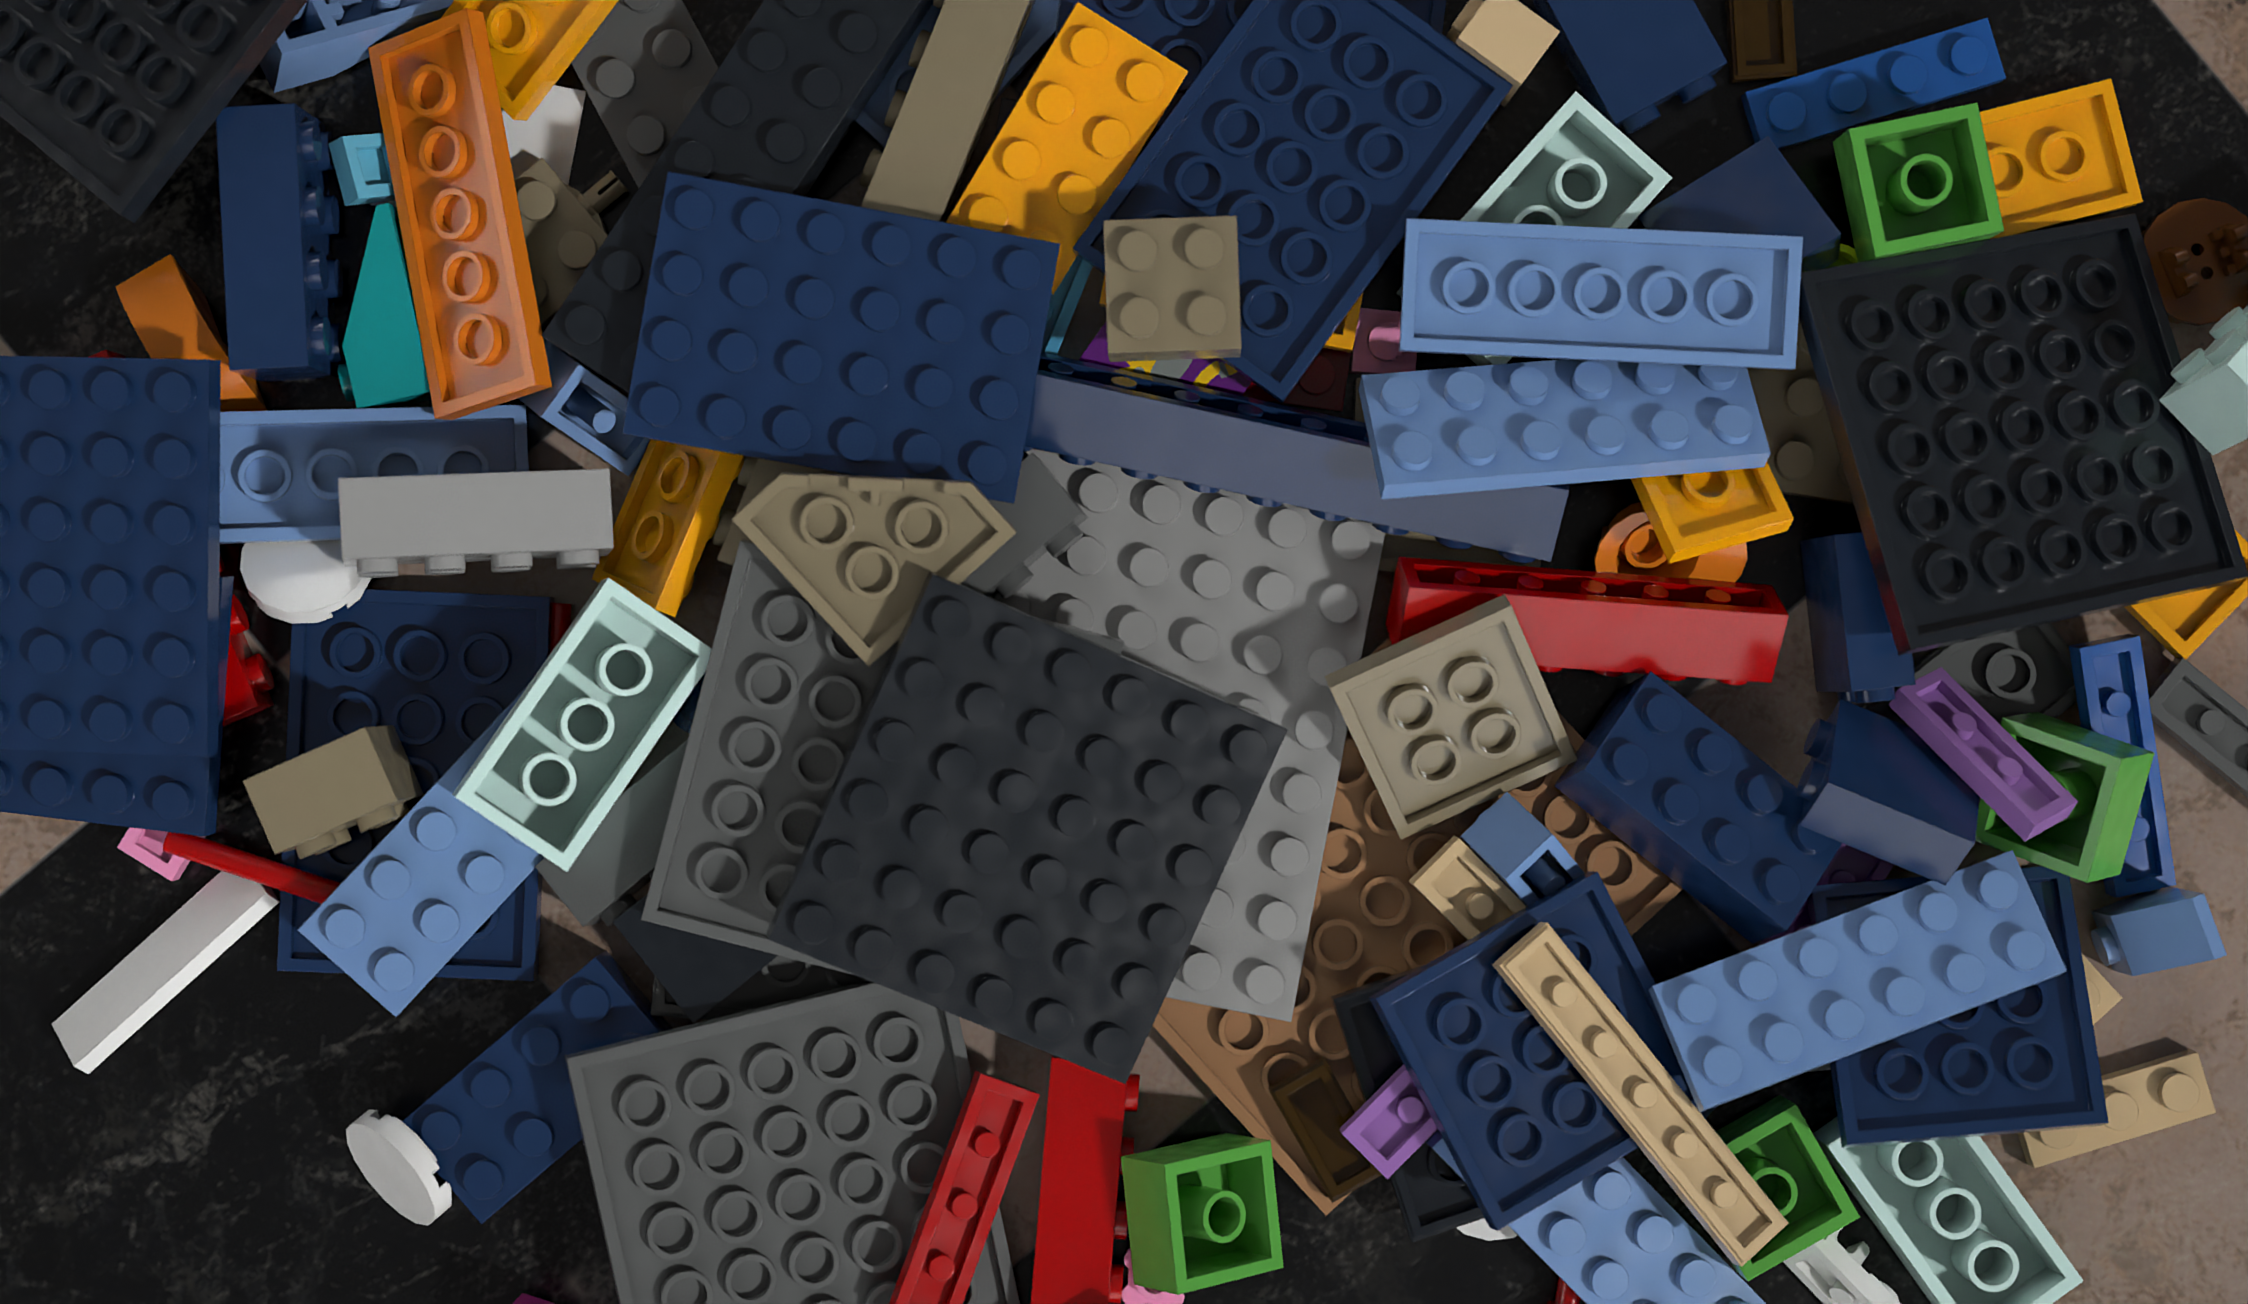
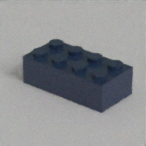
M295 103L225 107L216 118L229 370L262 382L339 378L338 362L345 361L342 347L345 329L342 323H336L334 298L342 297L344 285L340 261L332 259L331 234H338L340 230L338 201L335 195L329 196L328 170H335L329 148V143L335 140L331 131L326 132L325 124Z
M1651 671L1618 690L1575 755L1578 760L1568 764L1554 785L1752 944L1788 930L1842 845L1839 841L1800 826L1804 798L1797 796V788Z
M607 950L593 958L402 1121L431 1150L437 1159L436 1163L440 1167L436 1172L445 1182L447 1181L450 1184L453 1192L481 1224L582 1139L564 1055L673 1029L663 1016L650 1015L651 1002Z

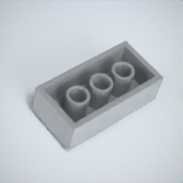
M610 469L338 478L342 560L345 567L357 566L359 578L399 576L398 565L425 564V575L463 574L466 569L465 562L491 561V572H521L531 570V567H533L532 559L556 558L557 569L559 570L596 568V564H599V556H607L614 548Z

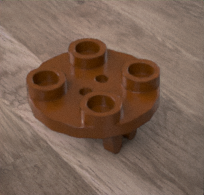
M2206 198L2178 202L2155 216L2146 230L2141 232L2170 323H2186L2195 326L2216 323L2234 308L2240 306L2244 309L2248 305V217L2228 203ZM2193 245L2199 248L2198 256L2194 255L2191 251ZM2203 268L2209 272L2208 279H2204L2201 276Z

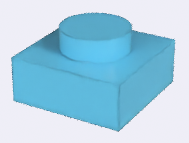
M383 133L341 136L329 143L345 206L395 201Z

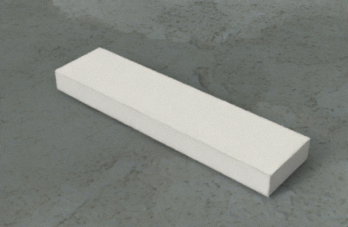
M221 871L52 1023V1026L73 1066L87 1074L91 1073L275 907L279 900L271 887Z

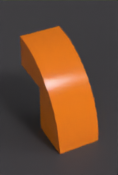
M171 254L115 286L136 333L152 359L221 360L220 412L268 411L256 379L229 370L228 346L220 336L206 296Z

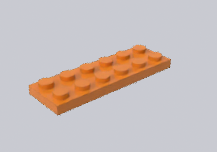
M465 8L368 47L435 419L454 420L552 387L484 13Z

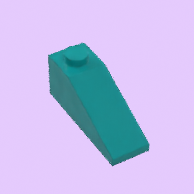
M390 203L376 205L342 345L346 363L338 365L339 380L344 396L348 402L355 400L357 409L397 408L431 400L397 208Z

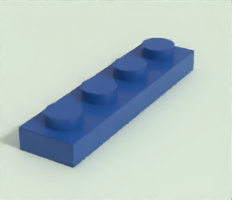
M1985 18L1745 92L1741 96V100L1755 144L1769 136L1780 151L2000 83L2006 79V75L1989 20Z
M2124 634L2070 645L2069 651L2081 727L2155 752L2121 874L2104 879L2105 893L2118 898L2176 885L2140 636Z

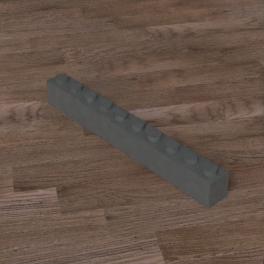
M1034 453L1030 454L1021 463L1014 504L990 500L1017 530V533L960 583L990 598L999 593L1003 599H1007L1034 576L1028 567L1046 552H1049L1053 558L1058 557L1083 536V532L1078 526L1088 518L1087 515ZM688 739L618 797L567 872L547 858H544L535 866L583 927L599 924L601 921H604L608 927L614 925L613 921L638 902L633 895L652 880Z

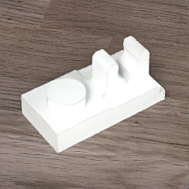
M1841 1229L1783 1261L1823 1304H1901L1892 1288L1879 1281L1872 1273L1868 1274L1861 1266L1869 1254L1868 1245L1862 1241L1849 1246L1845 1250L1837 1241V1236Z

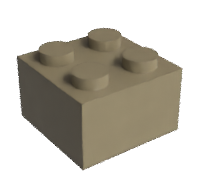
M1237 216L1104 220L1109 362L1240 357L1241 323Z
M394 725L364 727L243 780L274 853L278 854L296 850L300 859L313 854H322L350 842L352 838L348 829L356 825L360 832H364L372 828L384 827L402 819L410 810L407 803L424 795Z

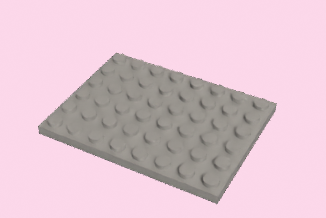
M1036 449L1023 452L1022 461L1032 453L1041 459L1088 518L1078 526L1083 532V536L1074 545L1056 558H1053L1049 552H1046L1028 567L1034 576L1021 589L1007 599H1003L999 593L992 598L1031 616L1121 639L1124 641L1121 655L1288 729L1166 997L1291 1022L1348 729L1325 676L1361 660L1385 533L1377 530L1372 526L1371 522L1348 517L1342 521L1324 520L1312 515L1308 508L1285 503L1279 507H1265L1249 501L1246 495L1226 490H1220L1216 493H1202L1189 489L1181 480L1162 476L1154 479H1138L1126 475L1121 471V467L1099 462L1086 466L1075 465L1063 461L1057 453Z

